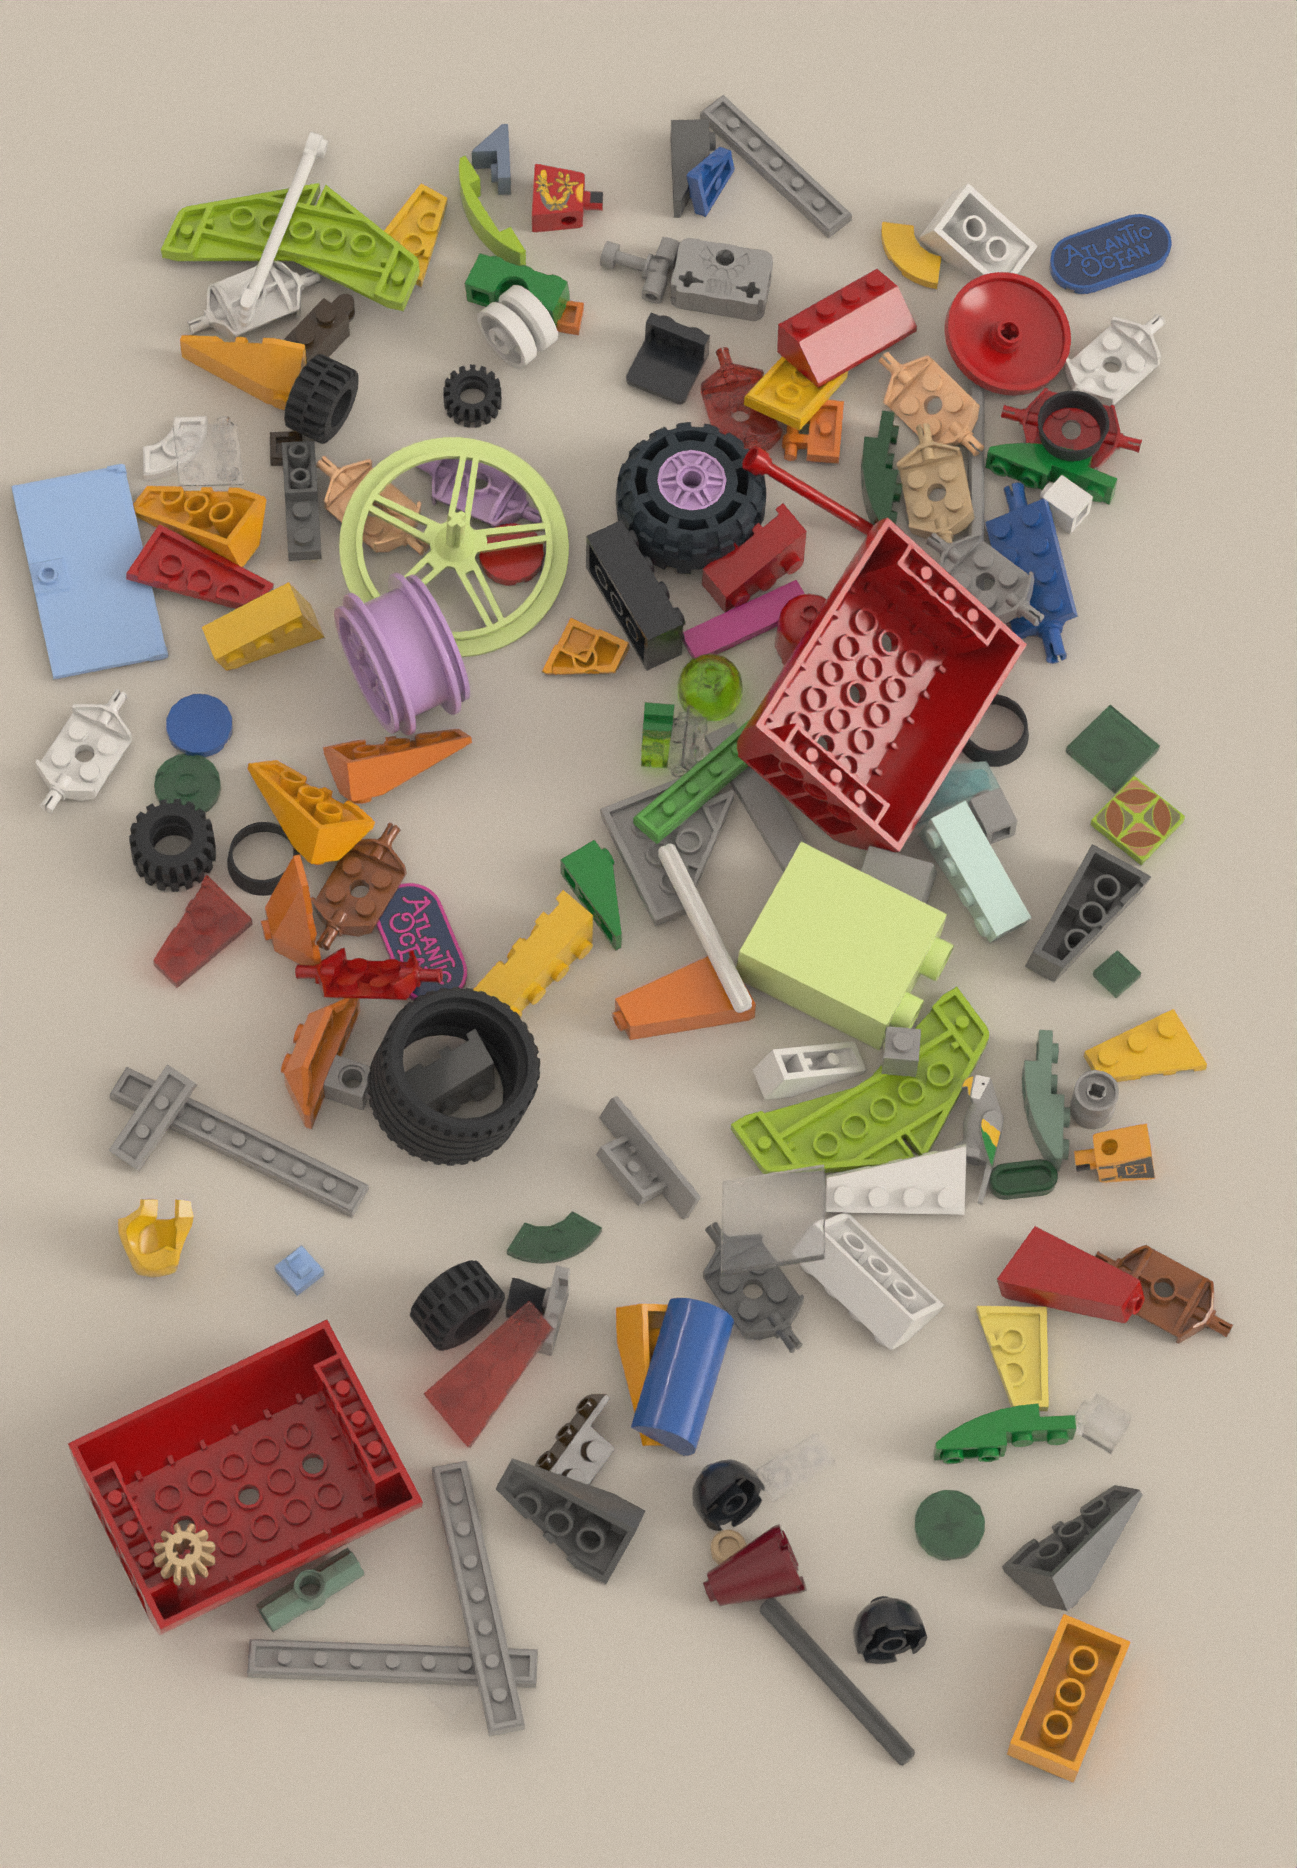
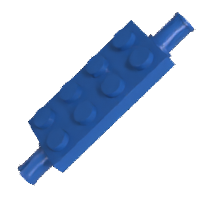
M1017 482L1012 484L1013 491H1011L1009 485L1003 489L1009 513L989 520L985 524L991 547L1028 575L1030 571L1034 575L1033 592L1029 603L1043 614L1044 618L1041 623L1039 622L1038 626H1034L1023 616L1021 618L1016 617L1010 621L1012 631L1021 639L1028 636H1038L1041 638L1046 661L1054 664L1059 662L1057 655H1060L1061 661L1067 658L1061 633L1065 622L1078 617L1049 502L1043 498L1028 504L1024 485Z

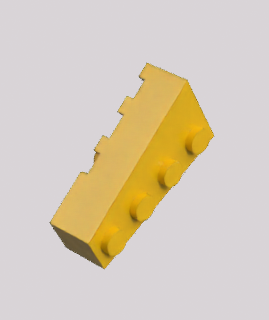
M564 890L555 898L558 906L549 915L543 911L534 921L536 925L532 929L530 937L527 940L520 937L514 943L507 955L508 961L505 964L502 961H498L474 988V991H483L491 997L499 998V1001L508 1004L513 1012H517L520 1018L522 1011L530 1003L534 1005L541 1000L546 992L545 988L553 981L559 982L569 971V965L577 958L579 960L583 959L593 947V915Z

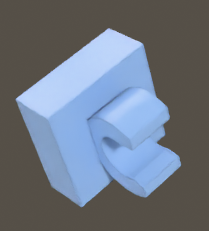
M302 1245L275 1265V1272L297 1296L324 1276V1270Z

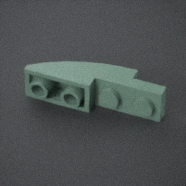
M1039 1030L1036 1042V1061L1024 1060L1022 1069L1023 1103L1029 1128L1040 1153L1045 1160L1055 1166L1057 1171H1060L1062 1159L1068 1160L1069 1139H1063V1128H1069L1070 1107H1064L1065 1095L1057 1094L1058 1075L1052 1074V1063H1058L1059 1043H1053L1052 1030Z

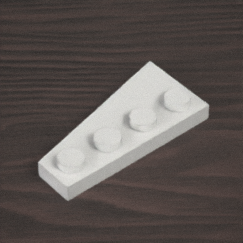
M966 1144L938 1152L936 1150L923 1153V1155L903 1160L902 1158L888 1161L889 1163L872 1167L866 1166L826 1175V1212L965 1214Z

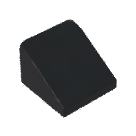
M512 1277L506 1304V1317L537 1323L538 1319L542 1317V1304L546 1289Z

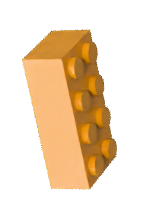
M1063 1614L1006 1755L1074 1783L1131 1642Z

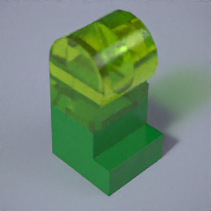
M645 702L641 767L668 769L675 704Z

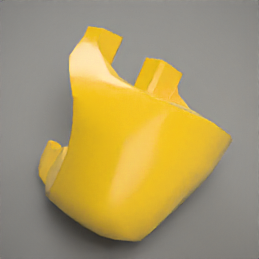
M140 1199V1206L137 1210L124 1218L118 1219V1235L136 1274L155 1278L171 1275L177 1271L181 1250L193 1223L194 1216L191 1201L175 1199V1218L156 1219L158 1200Z

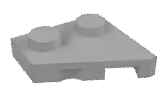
M556 1265L551 1288L547 1287L542 1304V1307L546 1308L544 1319H538L533 1339L538 1340V1353L552 1356L570 1293L569 1268Z

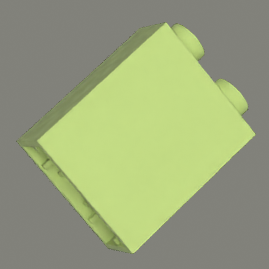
M801 842L741 947L736 969L744 983L880 1051L884 1043L887 1026L913 1027L924 1000L911 994L921 974L934 981L938 980L949 960L954 945L940 938L947 916L946 913Z

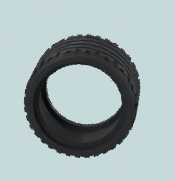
M439 988L438 991L431 990L424 995H419L414 999L413 1003H407L398 1012L389 1026L369 1068L367 1094L370 1095L369 1104L373 1109L372 1114L378 1120L381 1130L385 1131L390 1141H394L401 1150L404 1149L409 1152V1155L421 1158L420 1160L425 1162H433L436 1165H441V1163L447 1164V1166H454L455 1164L465 1165L469 1161L476 1162L481 1158L488 1157L494 1150H498L509 1139L532 1102L539 1085L537 1083L540 1078V1058L537 1057L539 1051L534 1043L533 1034L529 1033L527 1024L522 1022L520 1015L517 1012H513L508 1004L499 1001V998L491 997L483 991H474L472 988ZM476 1029L500 1075L503 1087V1102L495 1111L481 1117L466 1119L450 1117L426 1105L412 1090L406 1078L403 1065L404 1049L418 1040L431 1036H452L468 1041L469 1039L466 1034Z

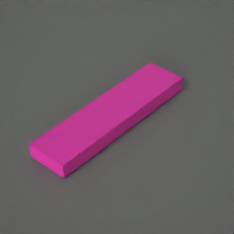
M794 580L684 631L685 640L682 642L695 664H698L777 627L780 612L785 604L797 595L805 593L798 581Z

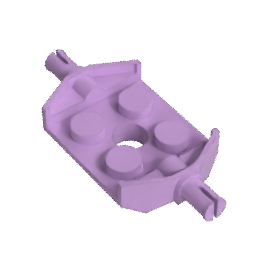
M459 459L435 460V462L431 461L416 466V468L432 476L433 505H436V500L450 506ZM466 460L456 507L457 510L464 513L472 467L471 460ZM478 463L476 479H483L488 485L483 489H475L471 511L472 517L491 525L492 528L501 524L514 523L519 518H525L533 523H542L538 510L529 506V501L526 500V492L513 479L491 466Z

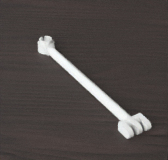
M314 132L309 134L303 156L249 288L245 289L241 298L238 324L242 327L249 326L253 319L257 300L312 165L318 157L324 158L329 141L323 139V135Z

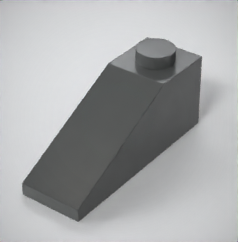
M709 119L671 120L670 143L674 218L681 217L690 200V190L686 175L708 157L710 151L716 150L715 132H709Z

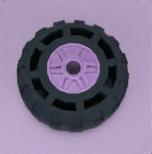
M691 422L676 424V428L671 430L663 427L650 433L647 441L642 440L640 443L638 442L629 451L628 459L625 463H622L617 479L618 521L622 520L627 530L632 529L639 542L638 549L643 556L647 555L653 565L664 570L669 566L676 568L680 574H691L692 570L703 569L709 563L735 549L734 543L740 547L754 535L752 531L754 526L758 523L762 525L767 495L765 476L760 474L753 475L743 469V460L749 449H744L743 441L730 432L726 435L720 433L717 426L704 423L703 427H693Z

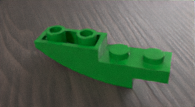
M1001 444L990 446L987 452L985 468L990 469L998 476H1007L1018 480L1028 488L1043 490L1049 481L1055 483L1063 475L1093 496L1092 501L1104 502L1110 505L1118 478L1090 468L1092 456L1081 461H1065L1051 455L1042 444Z
M1039 1403L999 1409L965 1422L938 1440L934 1448V1460H943L945 1464H957L963 1462L964 1459L978 1458L980 1462L997 1461L999 1457L1005 1456L1007 1443H1012L1015 1447H1026L1032 1445L1033 1442L1047 1441L1050 1445H1062L1074 1438L1076 1431L1075 1415L1040 1417Z

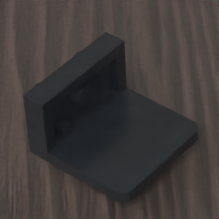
M651 312L646 321L645 340L626 375V382L633 387L671 402L683 404L709 356L710 335L705 334L697 327H687L675 322L671 317L659 316Z

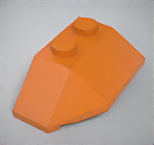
M344 998L309 1013L305 1024L300 1023L295 1031L293 1043H296L293 1053H287L283 1060L281 1073H284L285 1086L306 1128L312 1129L325 1098L323 1084L335 1055L342 1057L361 1011L359 998Z

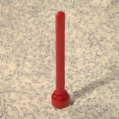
M754 446L746 454L742 466L743 469L753 475H768L865 535H868L874 526L859 515L773 464L769 453L760 447Z

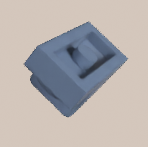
M501 124L472 150V166L474 169L491 168V182L498 183V195H511L508 124Z

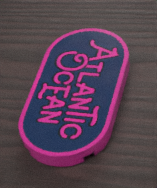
M415 883L400 884L376 924L390 959L408 962L410 958L409 950H413L419 967L425 969L441 968L443 972L441 983L422 982L420 987H416L408 998L414 1001L419 995H424L431 990L438 991L439 988L445 987L447 989H452L453 987L463 989L467 980L466 962L439 898L432 890L423 885Z

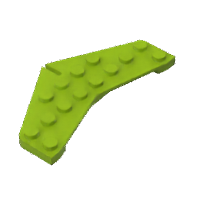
M320 183L304 185L274 261H294L389 309L404 312L420 274L417 257L326 184L316 206L314 205L321 192ZM289 188L182 208L177 213L161 248L162 258L174 261H260Z
M956 986L940 997L932 1006L927 1016L915 1028L921 1029L916 1077L882 1074L881 1065L869 1079L853 1088L764 1113L759 1111L745 1115L731 1124V1131L759 1170L771 1177L844 1172L866 1166L881 1165L901 1158L903 1160L915 1157L903 1141L904 1138L918 1156L923 1155V1153L931 1151L963 1091L962 1084L964 1080L971 1076L988 1044L989 1030Z

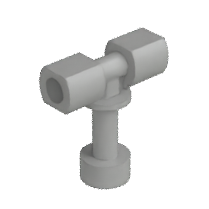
M662 237L656 255L649 253L647 259L621 252L620 244L607 241L601 254L600 265L613 269L615 264H620L643 271L642 278L646 279L642 289V298L646 301L660 304L667 287L666 274L668 269H673L675 266L680 242L669 237Z

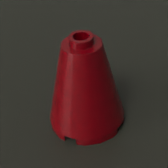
M780 1524L771 1527L707 1572L708 1580L703 1582L710 1602L717 1600L719 1606L800 1594L807 1591L803 1576L799 1577L797 1572L799 1571V1564Z

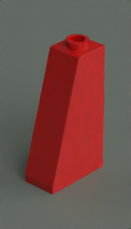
M1034 1226L997 1278L1001 1295L1007 1299L1124 1324L1132 1314L1139 1312L1144 1303V1293L1139 1279Z

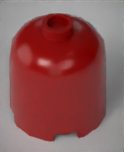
M811 593L797 595L790 599L782 608L774 646L777 654L782 659L783 665L786 664L826 601V598Z

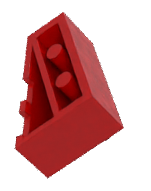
M784 503L775 509L778 515L764 527L760 523L755 525L752 529L754 535L740 547L734 543L735 549L703 568L702 586L724 612L747 603L752 595L760 590L766 591L770 589L777 579L785 574L795 573L803 565L807 531Z

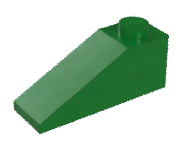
M593 840L560 859V874L585 909L593 915V920L615 951L621 948L622 932L613 869L615 862L610 852L605 847L601 849L597 842Z

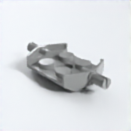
M979 532L952 543H947L936 533L931 534V537L929 536L926 544L940 553L939 565L1004 624L1016 617L1021 618L1022 616L1034 626H1038L1039 622L1041 623L1044 615L1029 603L1034 586L1033 572L1030 571L1028 575L984 542ZM983 579H991L995 582L994 586L989 590H980L977 584Z

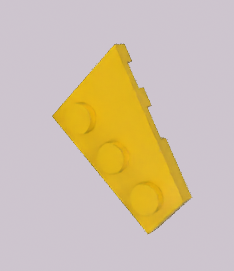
M422 183L384 230L417 257L420 274L416 285L421 288L448 205L447 197Z
M1174 1009L1086 1050L1083 1056L1091 1070L1104 1071L1110 1074L1116 1082L1141 1079L1142 1076L1163 1074L1165 1076L1176 1074V1071L1193 1069L1195 1072L1206 1070L1207 1068L1206 1061Z

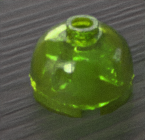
M714 653L701 654L689 660L682 668L677 683L678 701L684 711L688 714L693 713L696 716H700V720H722L733 714L736 706L742 699L743 683L741 673L735 663L725 656Z

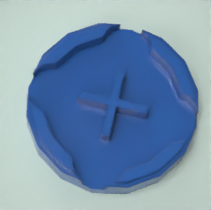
M192 694L181 698L171 707L166 718L167 736L172 746L193 758L209 757L220 752L232 736L233 722L228 707L218 698L208 694Z

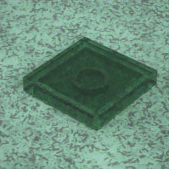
M1109 705L1066 747L1065 752L1112 792L1116 793L1159 751L1160 745L1112 705Z

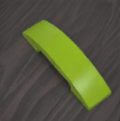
M466 155L460 157L459 184L461 202L474 232L496 256L515 265H526V250L511 227L499 232L478 199L481 196L478 174Z

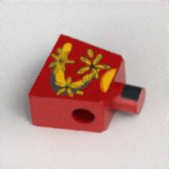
M535 164L532 232L581 228L583 226L584 210L603 211V192L585 191L584 173Z

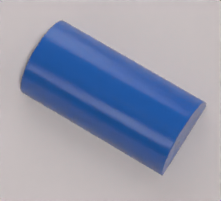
M672 1298L669 1300L631 1428L683 1456L693 1455L696 1452L734 1325V1319L730 1314L715 1305L696 1299Z

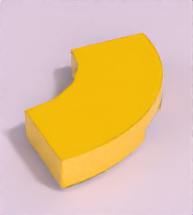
M882 222L881 240L887 258L894 263L902 272L901 274L907 279L921 286L937 289L941 256L929 253L920 246L915 238L913 225Z

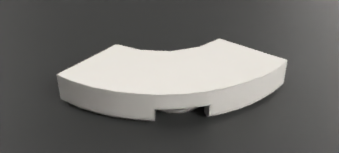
M207 416L175 417L173 428L163 440L154 445L143 447L144 481L169 476L192 461L204 443L208 425Z

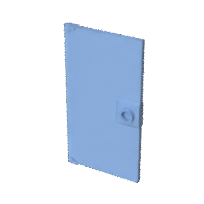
M124 464L11 486L53 680L146 661L163 660L169 656L164 642L152 586L126 580V573L142 551L143 546Z

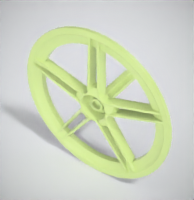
M443 437L421 441L404 447L382 460L364 477L352 494L346 507L340 530L339 553L342 573L349 592L357 595L363 603L380 596L369 577L363 556V532L368 514L370 513L430 545L431 550L404 576L405 578L411 574L416 575L427 564L433 570L421 580L425 586L446 568L454 569L457 572L486 627L476 630L452 632L462 658L490 653L519 640L544 618L562 588L568 565L569 539L565 517L560 504L549 485L535 469L517 455L497 445L471 438ZM459 459L447 521L442 524L380 496V493L387 485L413 467L435 460ZM466 460H471L472 467L465 513L463 511L457 513L456 507ZM478 463L491 466L513 479L533 501L542 523L474 530L470 526ZM374 502L426 526L424 533L373 506ZM539 531L545 532V535L488 544L486 538ZM546 543L544 567L534 590L519 608L504 618L475 559L476 554ZM473 571L498 620L494 624H492L466 576Z

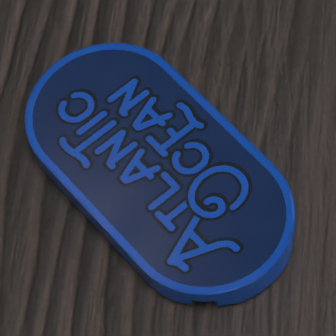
M1144 214L1128 215L1060 240L1051 253L1050 273L1054 281L1064 289L1069 288L1078 294L1093 293L1161 268L1171 250V235L1166 226L1152 216Z

